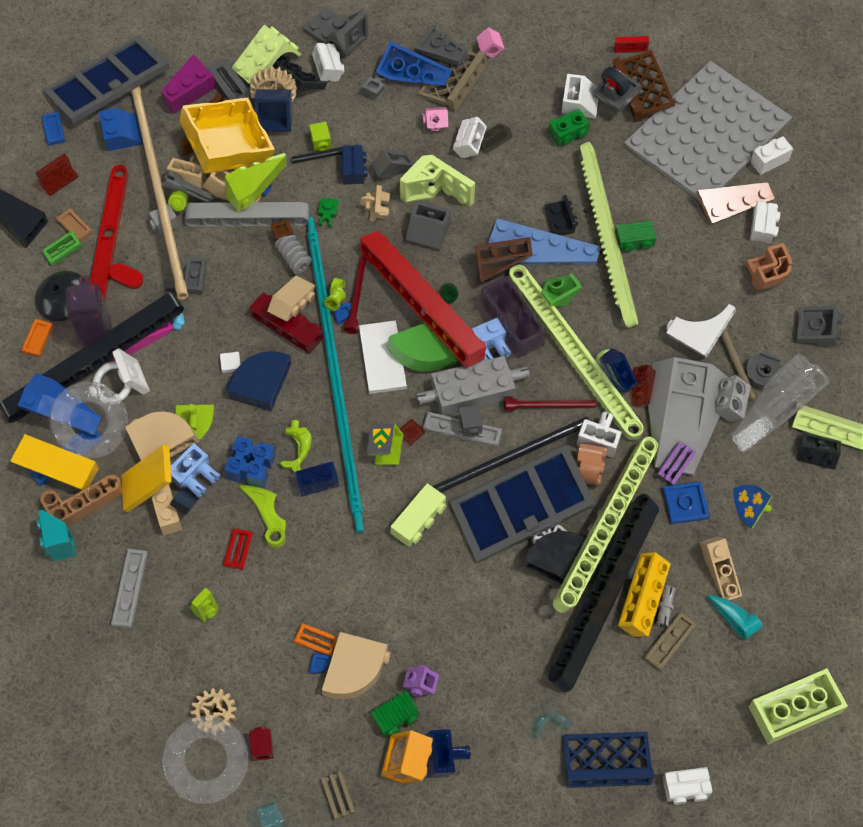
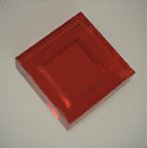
M410 419L400 428V431L403 433V439L410 445L414 444L425 434V431L413 419Z

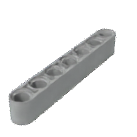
M254 202L249 208L238 212L231 203H189L185 207L184 223L190 227L271 226V224L288 219L290 226H305L307 221H309V205L304 202Z

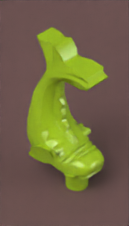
M292 420L291 427H286L285 433L288 436L294 437V440L298 443V458L294 461H282L280 465L282 468L292 469L295 474L304 475L300 466L309 453L312 436L307 428H298V420Z

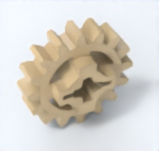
M212 688L211 694H208L205 690L203 691L204 697L197 696L199 702L192 703L193 708L196 709L191 711V715L195 717L193 723L198 724L197 728L199 731L205 728L204 732L206 735L213 731L214 736H216L217 730L225 733L224 727L231 728L230 721H236V717L233 715L238 712L237 708L233 707L236 704L235 700H230L231 695L229 693L224 696L222 689L216 693L215 689ZM223 702L228 706V711L222 708ZM215 708H217L218 713L214 712V714L211 715L210 711H214ZM201 713L206 715V722L201 719Z

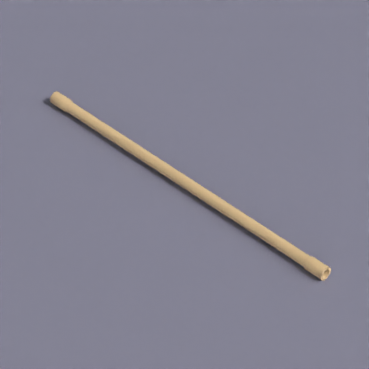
M138 86L131 90V94L134 100L173 272L177 298L182 300L188 297V291L181 270L163 187L161 186V178L143 105L141 88Z

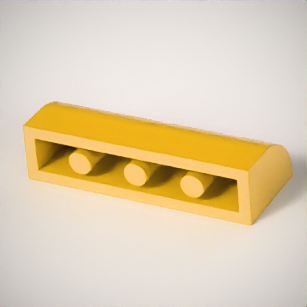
M26 434L10 460L14 464L81 490L90 486L99 470L96 462Z

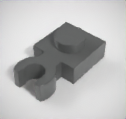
M375 73L374 79L369 77L363 84L361 92L376 99L384 90L387 78H380L379 74Z

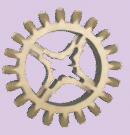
M272 65L270 69L265 66L263 70L259 69L257 73H254L250 81L249 90L251 98L255 97L256 89L291 90L293 102V99L296 97L297 87L295 79H292L291 74H287L286 70L281 71L280 67L274 69Z

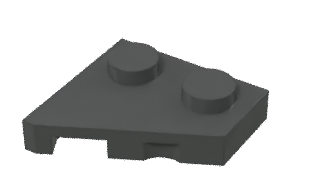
M188 257L183 263L181 270L188 293L202 294L207 265L206 258ZM174 279L170 284L166 285L167 292H176Z

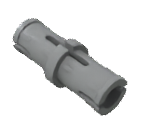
M668 585L663 587L661 601L657 607L659 611L655 624L658 627L661 624L662 628L669 627L670 614L674 609L673 598L676 589L672 587L670 590L671 586Z

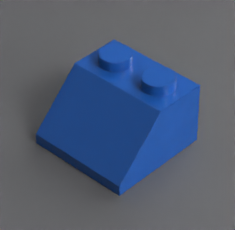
M117 108L99 111L108 152L142 145L136 115Z

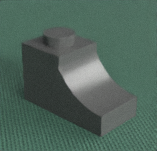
M382 150L371 164L379 178L391 179L400 172L408 171L414 165L408 153Z

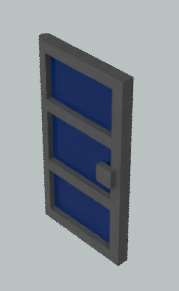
M137 35L43 89V93L74 124L170 67L164 58Z
M566 443L450 500V505L455 512L477 563L596 506Z

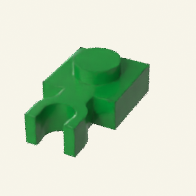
M321 197L318 215L322 217L319 221V227H322L323 222L327 221L329 222L328 227L331 228V217L336 218L339 199Z

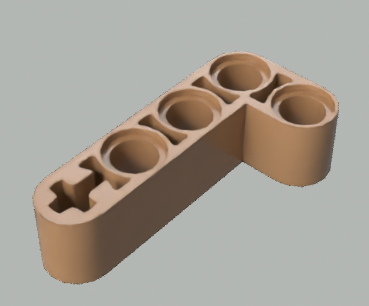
M109 475L63 502L53 490H47L42 493L40 500L47 513L56 518L60 515H65L60 520L66 523L68 527L120 497L123 486L117 476ZM94 495H100L98 498L92 499ZM50 500H55L54 503L48 504ZM77 505H82L81 508L74 509Z

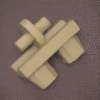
M376 185L375 192H372V194L366 193V196L360 199V204L365 207V210H370L369 221L375 222L377 218L386 219L389 214V208L383 207L381 204H388L390 193L382 191V186Z

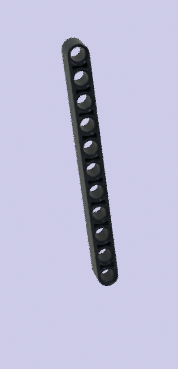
M173 292L167 293L42 375L54 379L67 389L113 359V351L118 348L122 351L127 350L179 316L184 311V306ZM26 385L0 402V410L9 423H14L31 413L22 410L18 406Z
M640 494L634 500L549 672V681L563 693L569 692L574 687L659 512L658 505L648 494Z

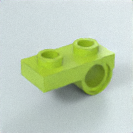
M207 588L191 602L192 605L189 607L203 622L212 619L219 609L212 593Z

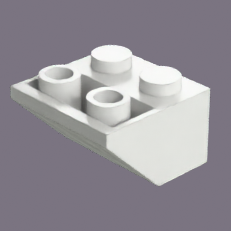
M567 74L561 114L566 115L580 109L586 118L596 119L598 99L593 96L592 92L597 86L585 76Z

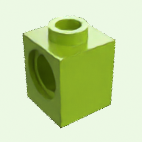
M327 122L310 124V136L314 152L332 148Z

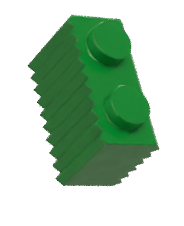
M652 220L616 225L615 232L620 251L630 252L634 249H650L655 246L656 233Z
M407 691L371 711V718L383 737L388 735L391 737L392 734L399 733V728L406 724L407 726L413 725L418 721L417 717L420 716V711Z

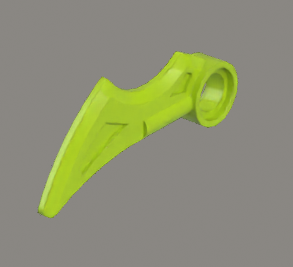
M240 485L239 489L253 501L268 529L265 534L267 544L272 548L281 547L286 540V521L275 512L274 502L277 494L256 486ZM273 533H279L281 538L278 541H272L270 536Z

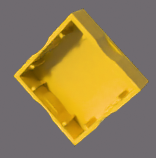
M249 98L225 100L219 103L185 105L182 107L179 121L204 173L232 170L242 166L252 167L254 162L258 161L261 164L267 158L273 157L275 149L266 131L260 125L258 116Z

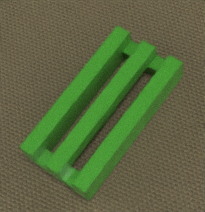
M70 231L43 249L42 252L50 264L54 266L83 247L76 234Z

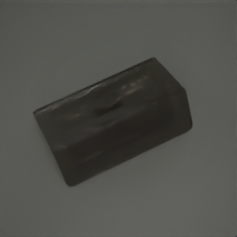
M498 123L485 131L480 146L481 151L487 154L512 138L510 127Z

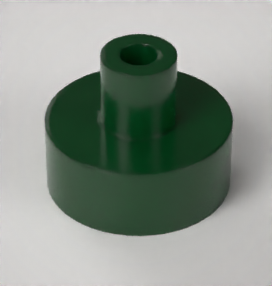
M446 283L440 288V296L446 303H452L458 298V289L454 284Z

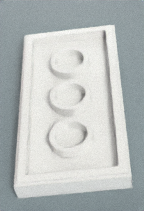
M396 321L359 325L369 394L407 389L404 366L392 356L387 348L389 336L398 333Z

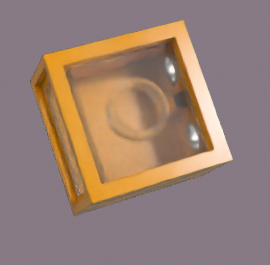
M412 730L392 734L381 776L403 784L423 781L427 773L428 757L432 752L431 744L433 738Z

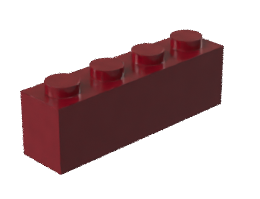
M263 292L249 307L251 317L310 354L323 339L322 328L316 323L312 324L302 314H297L296 317L285 321L268 312L273 296Z

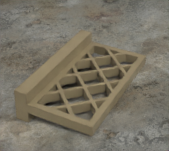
M467 51L468 55L465 59L472 58L473 61L465 63L463 60L462 65L456 67L451 63L440 60L439 64L443 66L450 64L451 73H454V77L448 78L445 84L446 89L440 91L436 89L440 85L424 84L418 96L448 106L450 111L456 112L487 66L486 53L479 51L476 54ZM465 69V73L456 74L457 71ZM457 81V85L448 86V83ZM433 88H434V90H435L434 93H430V94L425 93L427 90H430V89H433ZM449 93L447 99L440 98V95Z

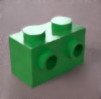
M577 109L550 121L548 133L557 146L560 147L570 144L577 138L585 137L589 132L590 123L581 110Z

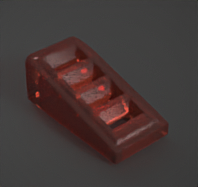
M649 365L633 367L632 406L634 407L650 404L656 371Z

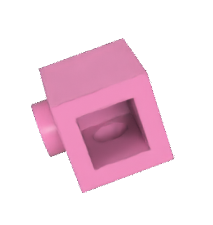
M489 27L476 37L479 50L485 52L486 56L494 58L505 49L500 33Z
M446 107L425 108L426 113H422L423 124H426L427 128H430L431 131H439L442 127H448Z

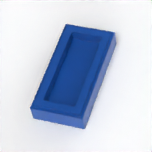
M59 112L42 115L48 146L64 143L65 137Z

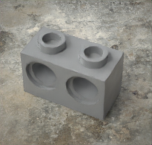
M737 375L721 379L715 412L729 423L744 419L751 386Z

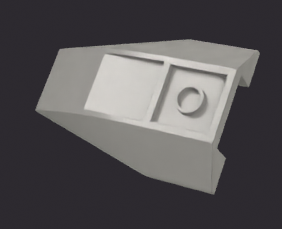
M676 357L653 362L647 403L651 437L658 443V449L653 457L655 469H661L677 444L682 442L696 452L682 474L694 475L720 418V415L715 412L721 379L728 378L714 365ZM682 447L665 471H669L684 450ZM689 452L686 453V455L683 457L677 468L674 470L675 473L678 472V470L681 468L687 457L690 455Z

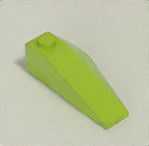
M282 153L269 157L261 164L258 161L254 162L252 167L249 168L245 166L239 167L224 176L226 198L238 212L249 208L286 167V154Z

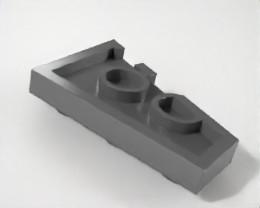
M433 25L415 47L418 54L460 66L468 55L467 49L454 40L448 39L446 34L437 31Z

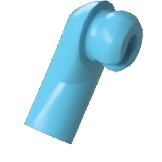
M182 313L173 319L172 326L174 329L181 330L182 325L185 324Z

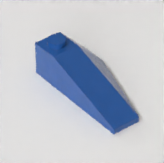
M390 41L375 73L394 81L445 86L452 69Z
M37 373L24 388L18 403L22 410L92 435L96 434L102 419L101 416L57 381Z

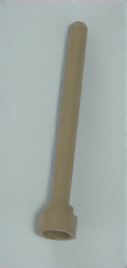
M727 325L721 334V338L739 378L751 386L728 335L729 325ZM751 387L748 399L752 401L756 396Z

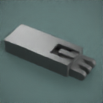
M226 59L207 68L214 75L215 85L226 100L249 98L254 107V100L251 98L250 91ZM240 91L242 95L239 96V93L234 95V93Z

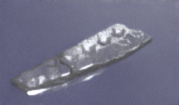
M797 353L770 377L731 436L732 441L741 453H744L773 432L830 383L821 367Z

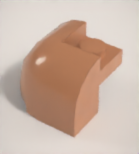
M784 243L767 247L763 256L746 261V266L753 278L752 284L758 291L783 283L789 276L793 264Z

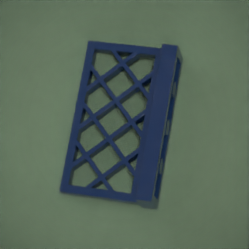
M647 732L563 735L567 788L652 785L654 771L651 765ZM643 738L644 745L640 750L631 744L633 739ZM613 739H619L624 743L618 751L609 744ZM592 740H598L603 746L598 751H595L588 744ZM568 741H577L582 746L575 752L569 747ZM606 747L615 754L609 761L600 755ZM626 747L636 753L631 760H628L621 754ZM584 748L593 754L588 762L579 756ZM640 756L646 761L647 768H638L633 762ZM596 757L605 764L602 769H595L590 765ZM619 757L626 765L623 768L617 769L611 763ZM575 758L584 765L580 770H571L570 763Z

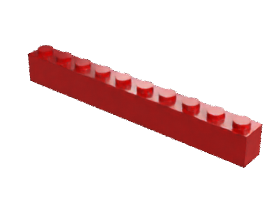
M378 230L360 238L359 251L465 368L484 360L487 347L484 341L475 335L474 331L463 322V319L452 310L451 306L441 298L440 294L435 292L429 282L425 281L419 272L409 264V261L399 253L398 249L388 241L386 236H383Z

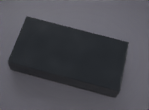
M183 487L172 499L170 505L187 515L199 498L192 491Z

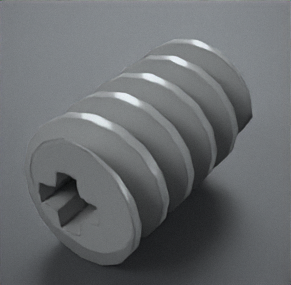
M295 235L283 236L276 241L275 247L283 259H285L290 269L293 270V273L295 275L302 274L308 268L312 258L304 251V247L300 246V241L297 240Z

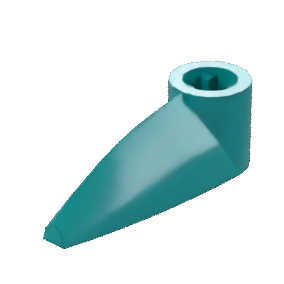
M713 594L708 595L707 599L742 639L747 640L762 628V623L755 614H749L740 606L725 598Z

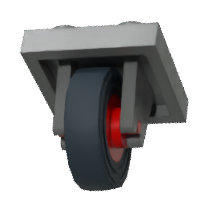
M608 67L601 74L602 82L592 93L594 97L620 113L639 93L642 85L618 69Z

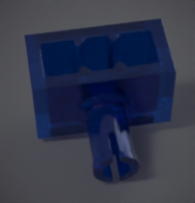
M450 729L430 730L425 734V736L433 738L431 744L432 752L428 757L426 765L428 778L449 777L455 773L454 760L470 759L471 752H467L470 750L469 745L452 747Z

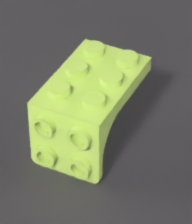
M263 25L232 68L250 84L254 73H257L259 69L263 70L265 66L270 69L284 53L293 52L299 57L301 53L297 51L299 47L290 42L288 38L271 26L269 29L266 25Z

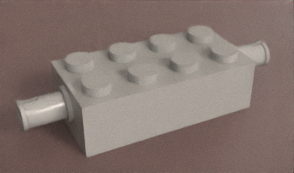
M505 356L477 362L467 368L461 366L432 373L431 385L433 390L416 393L419 405L436 401L441 415L445 416L458 413L461 407L473 405L481 407L504 401L505 397L515 398L516 388L514 381L529 378V370H527V366L511 370L508 367Z

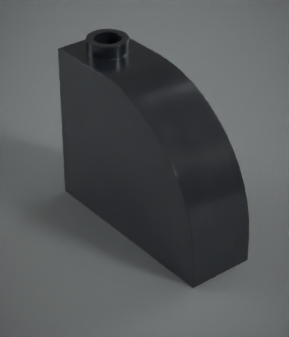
M569 531L548 533L528 549L521 566L562 584L587 536Z

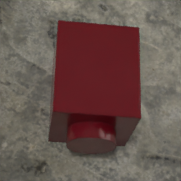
M257 727L254 728V731H249L252 760L274 759L271 729Z

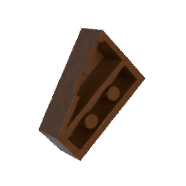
M530 237L475 245L474 249L480 283L531 257L533 252Z

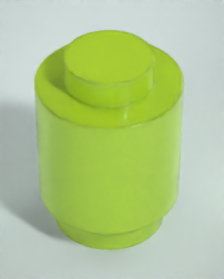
M179 190L176 192L172 191L168 204L172 210L181 211L186 207L188 195Z

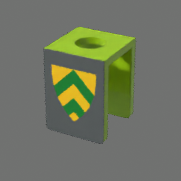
M395 423L371 424L367 455L376 456L375 464L377 466L399 465L403 433Z

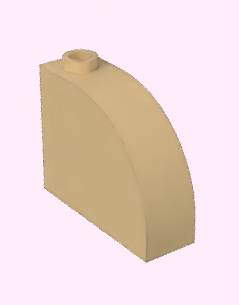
M170 412L150 413L133 420L125 427L141 460L162 445L169 446L171 459L187 450L193 443L197 444L200 442L195 430L183 418Z
M340 632L322 688L323 696L334 699H350L368 691L381 675L384 664L389 662L391 652H388V644Z

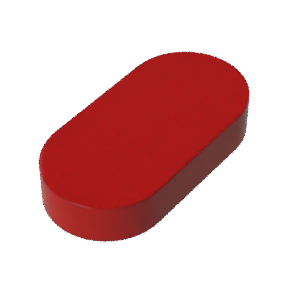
M116 263L109 269L110 278L130 289H138L143 285L144 279L142 274L131 267Z

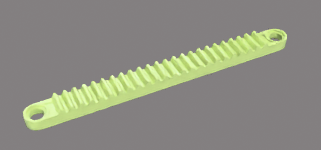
M586 142L580 145L583 157L581 165L583 166L582 170L585 172L583 175L586 178L585 182L588 184L586 187L589 190L588 194L591 196L589 199L592 201L591 206L593 207L592 211L595 213V223L598 225L597 230L600 232L598 235L601 237L600 242L603 244L601 247L604 250L603 254L606 256L604 259L607 262L606 266L609 268V279L612 281L610 284L613 286L612 291L615 293L614 298L617 300L615 304L621 309L623 320L626 326L630 328L638 325V319L596 154L592 144Z
M522 265L511 267L509 279L518 291V294L522 296L523 301L530 307L531 312L542 323L543 328L550 334L551 339L558 345L563 355L567 357L568 362L575 368L576 373L584 380L585 385L592 391L593 396L601 403L607 414L611 413L614 416V424L618 426L624 436L629 440H638L644 430L641 421L555 306H550L541 293V287L529 271ZM515 272H521L523 276L521 278H516L513 274ZM630 426H635L638 428L639 432L636 434H632L629 432L628 428Z

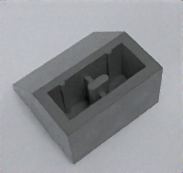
M416 201L410 217L406 242L440 251L451 223V210Z

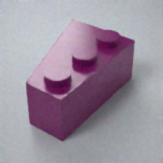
M193 54L161 90L164 104L173 114L182 110L183 106L190 105L216 88L214 75Z

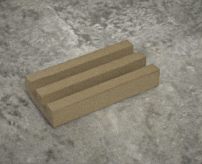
M340 771L337 774L329 775V777L321 778L334 819L338 820L354 814L355 810L342 772ZM339 778L350 809L348 811L345 810L335 779ZM331 781L342 812L340 814H337L327 782Z

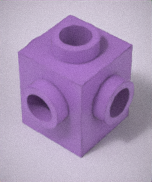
M423 665L408 668L403 688L409 690L410 694L415 697L433 695L439 674Z

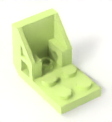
M433 155L422 156L400 179V199L405 203L434 198L441 189L447 195L457 198L461 204H466L470 207L474 203L475 182ZM430 182H432V183H434L435 185H434V186H429L428 184H429Z

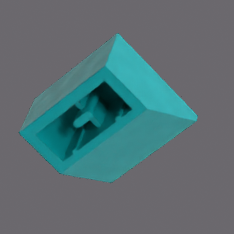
M39 510L40 518L37 519L38 529L42 531L43 536L40 537V544L42 549H45L46 556H50L52 561L77 556L74 538L66 523L44 510Z

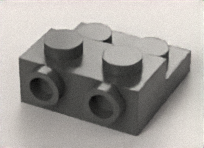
M838 306L800 307L797 332L798 343L817 342L818 346H837L838 340L842 339V331L839 329V324H843V314L839 312Z

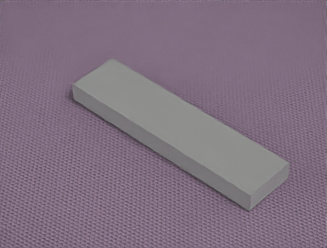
M427 412L423 431L494 448H498L502 433L501 428L483 425L482 434L475 437H463L460 419Z
M127 549L111 622L112 627L129 629L133 627L148 551Z

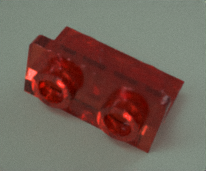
M65 153L35 172L40 186L50 196L78 178V174L72 168L70 160Z

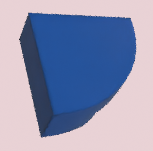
M351 303L342 304L338 310L333 311L337 325L344 323L349 318Z
M314 653L309 674H319L329 668L332 656Z

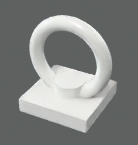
M119 348L112 352L116 361L108 362L100 367L92 381V392L95 398L105 405H114L121 402L128 396L131 388L142 394L150 391L138 360ZM118 369V375L125 383L124 388L114 397H105L100 391L101 378L107 371Z

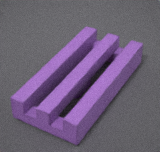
M679 442L657 474L675 484L696 452L682 442ZM682 447L684 450L682 451L676 462L673 464L667 475L664 474L663 472L666 470L672 459L675 457L679 449ZM687 452H689L690 455L687 457V459L685 460L681 468L678 470L674 478H670V476L677 468L683 457L686 455Z

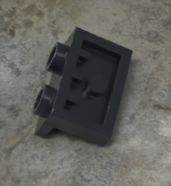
M563 195L562 201L545 204L544 209L553 234L563 236L575 233L578 220L576 215L573 216V205L571 201H568L567 195Z
M803 432L797 460L835 469L841 454V441Z

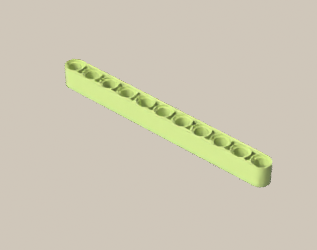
M645 437L636 445L553 600V606L558 612L565 613L578 603L658 449V443L654 438Z

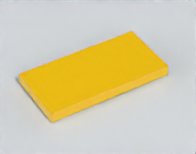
M168 445L160 446L121 475L123 511L130 512L172 482L170 448Z

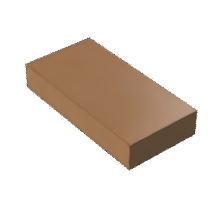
M71 208L56 218L57 222L68 233L73 231L80 242L93 234V230Z

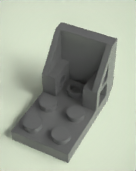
M325 7L303 27V31L320 43H325V45L327 43L334 44L336 50L340 53V57L343 58L368 37L367 13L359 11L343 20Z

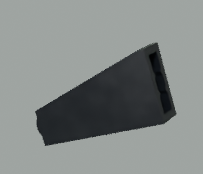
M0 189V223L23 247L27 248L48 223L45 212Z

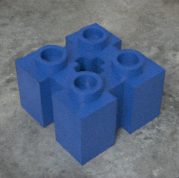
M237 436L232 448L234 457L229 456L224 469L226 479L242 483V480L245 479L248 480L249 486L264 489L269 476L267 468H272L276 457L275 447L259 442L258 446L253 445L251 439Z

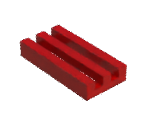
M649 36L615 37L614 52H647L650 41Z
M233 528L223 564L224 567L244 570L253 537L252 531ZM240 534L234 560L230 562L236 536ZM245 535H247V539H246V543H245V546H244L243 554H242L241 561H240V564H239V563H237V562H238V559H239V555H240V551H241V548H242L243 540H244Z

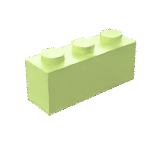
M427 483L391 525V534L408 547L413 543L416 544L421 539V533L424 529H429L432 526L434 517L437 514H442L447 506L446 496Z

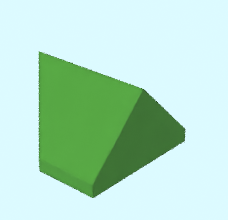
M571 273L568 276L546 279L541 293L550 306H567L579 293L582 286Z

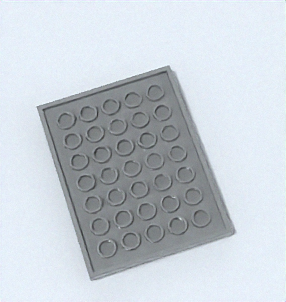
M710 61L673 96L675 106L656 112L624 142V147L699 200L696 193L698 190L725 187L751 161L753 151L759 146L768 144L792 120V116Z

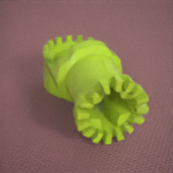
M336 277L332 281L329 297L324 300V305L330 311L338 310L340 302L346 297V293L342 289L345 288L343 286L345 285V280Z

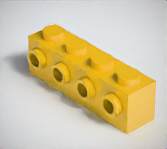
M656 552L640 554L618 624L620 628L633 637H649L670 568V563Z

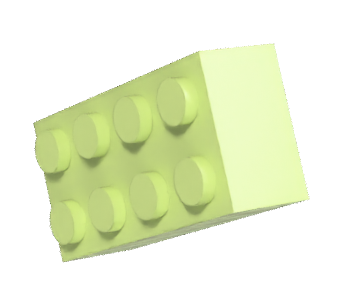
M824 669L756 698L748 707L769 745L841 714L848 705L828 669Z

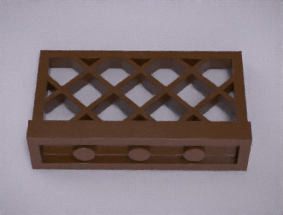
M652 50L621 61L620 58L613 59V68L618 69L630 78H633V76L640 77L639 83L641 85L644 80L652 82L650 87L642 85V90L647 91L644 97L636 95L628 103L635 122L642 121V117L675 106L673 97ZM648 57L652 60L649 65L642 63V60ZM632 63L635 64L633 70H630L625 65ZM639 66L646 68L644 74L636 72ZM650 70L657 72L655 78L647 76ZM656 83L663 86L661 91L653 89ZM650 93L658 95L655 101L648 99ZM661 97L667 98L669 102L662 104L659 103V100ZM645 102L653 105L650 109H643Z

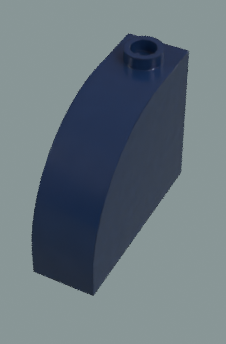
M268 351L255 354L240 364L232 380H229L226 385L229 399L272 412L292 364L291 356L281 352Z

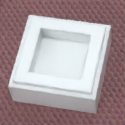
M239 352L220 354L222 373L235 372L240 366Z

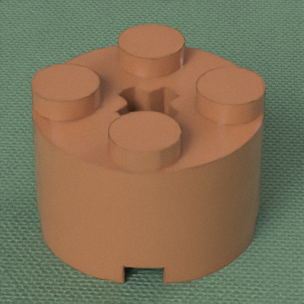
M579 443L576 464L586 484L600 486L602 477L600 474H603L605 462L602 459L606 457L607 448Z

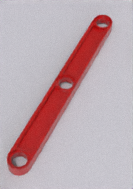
M116 165L111 170L89 284V300L95 305L102 304L106 299L110 278L109 269L113 262L128 182V171L124 165ZM119 171L125 172L124 175L121 177H118L115 174ZM106 231H113L111 236H104ZM99 292L102 294L98 299L92 298L94 293Z

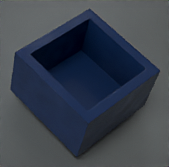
M256 89L254 106L262 128L265 131H291L293 123L291 90Z

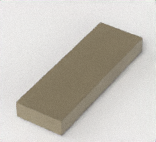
M680 612L647 653L644 660L661 672L697 624Z

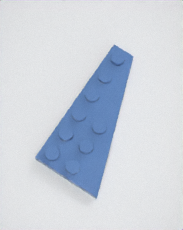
M498 218L488 242L494 243L530 237L533 255L516 265H562V263L596 265L601 246Z

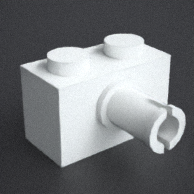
M602 412L599 423L585 419L578 436L577 446H579V443L605 447L607 448L606 456L613 458L622 433L621 431L609 428L614 416L609 413L606 420L607 412Z

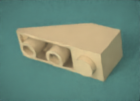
M717 536L699 542L705 563L720 596L727 600L741 597V589L726 538Z

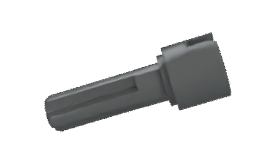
M168 170L164 176L165 182H162V187L173 192L182 191L205 203L210 202L212 198L211 193L183 181L181 175Z

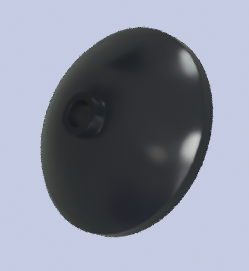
M73 271L54 273L47 277L38 287L35 295L36 308L48 320H68L77 315L86 305L89 297L88 284L81 275Z

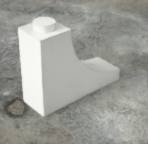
M728 304L719 315L701 322H691L676 317L675 320L671 319L666 327L668 331L666 333L669 337L706 358L735 314L736 308Z

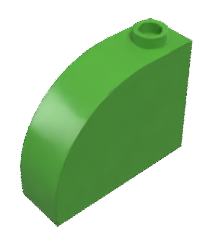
M425 323L393 334L388 339L387 348L392 356L402 365L416 371L431 372L445 367L450 368L458 360Z

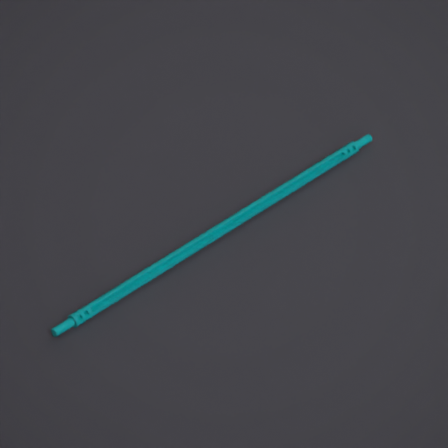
M309 217V221H307V238L312 258L351 514L354 516L356 533H363V509L330 309H327L324 305V300L328 296L318 232L315 231L314 218Z

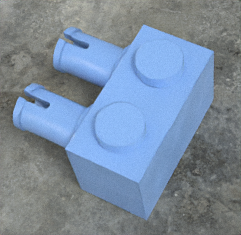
M498 318L472 328L475 335L484 341L487 346L485 358L482 361L493 359L489 350L494 347L500 357L505 355L507 358L511 355V351L505 343L506 331Z
M194 443L171 465V481L180 489L187 487L198 498L202 496L201 493L204 494L207 488L200 484L195 477L201 473L211 484H214L216 482L215 479L218 480L221 475L208 465V455Z

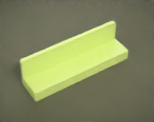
M798 404V410L792 427L818 436L838 440L843 444L863 450V424Z

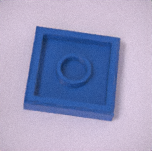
M701 481L663 486V495L671 525L708 520L710 518Z

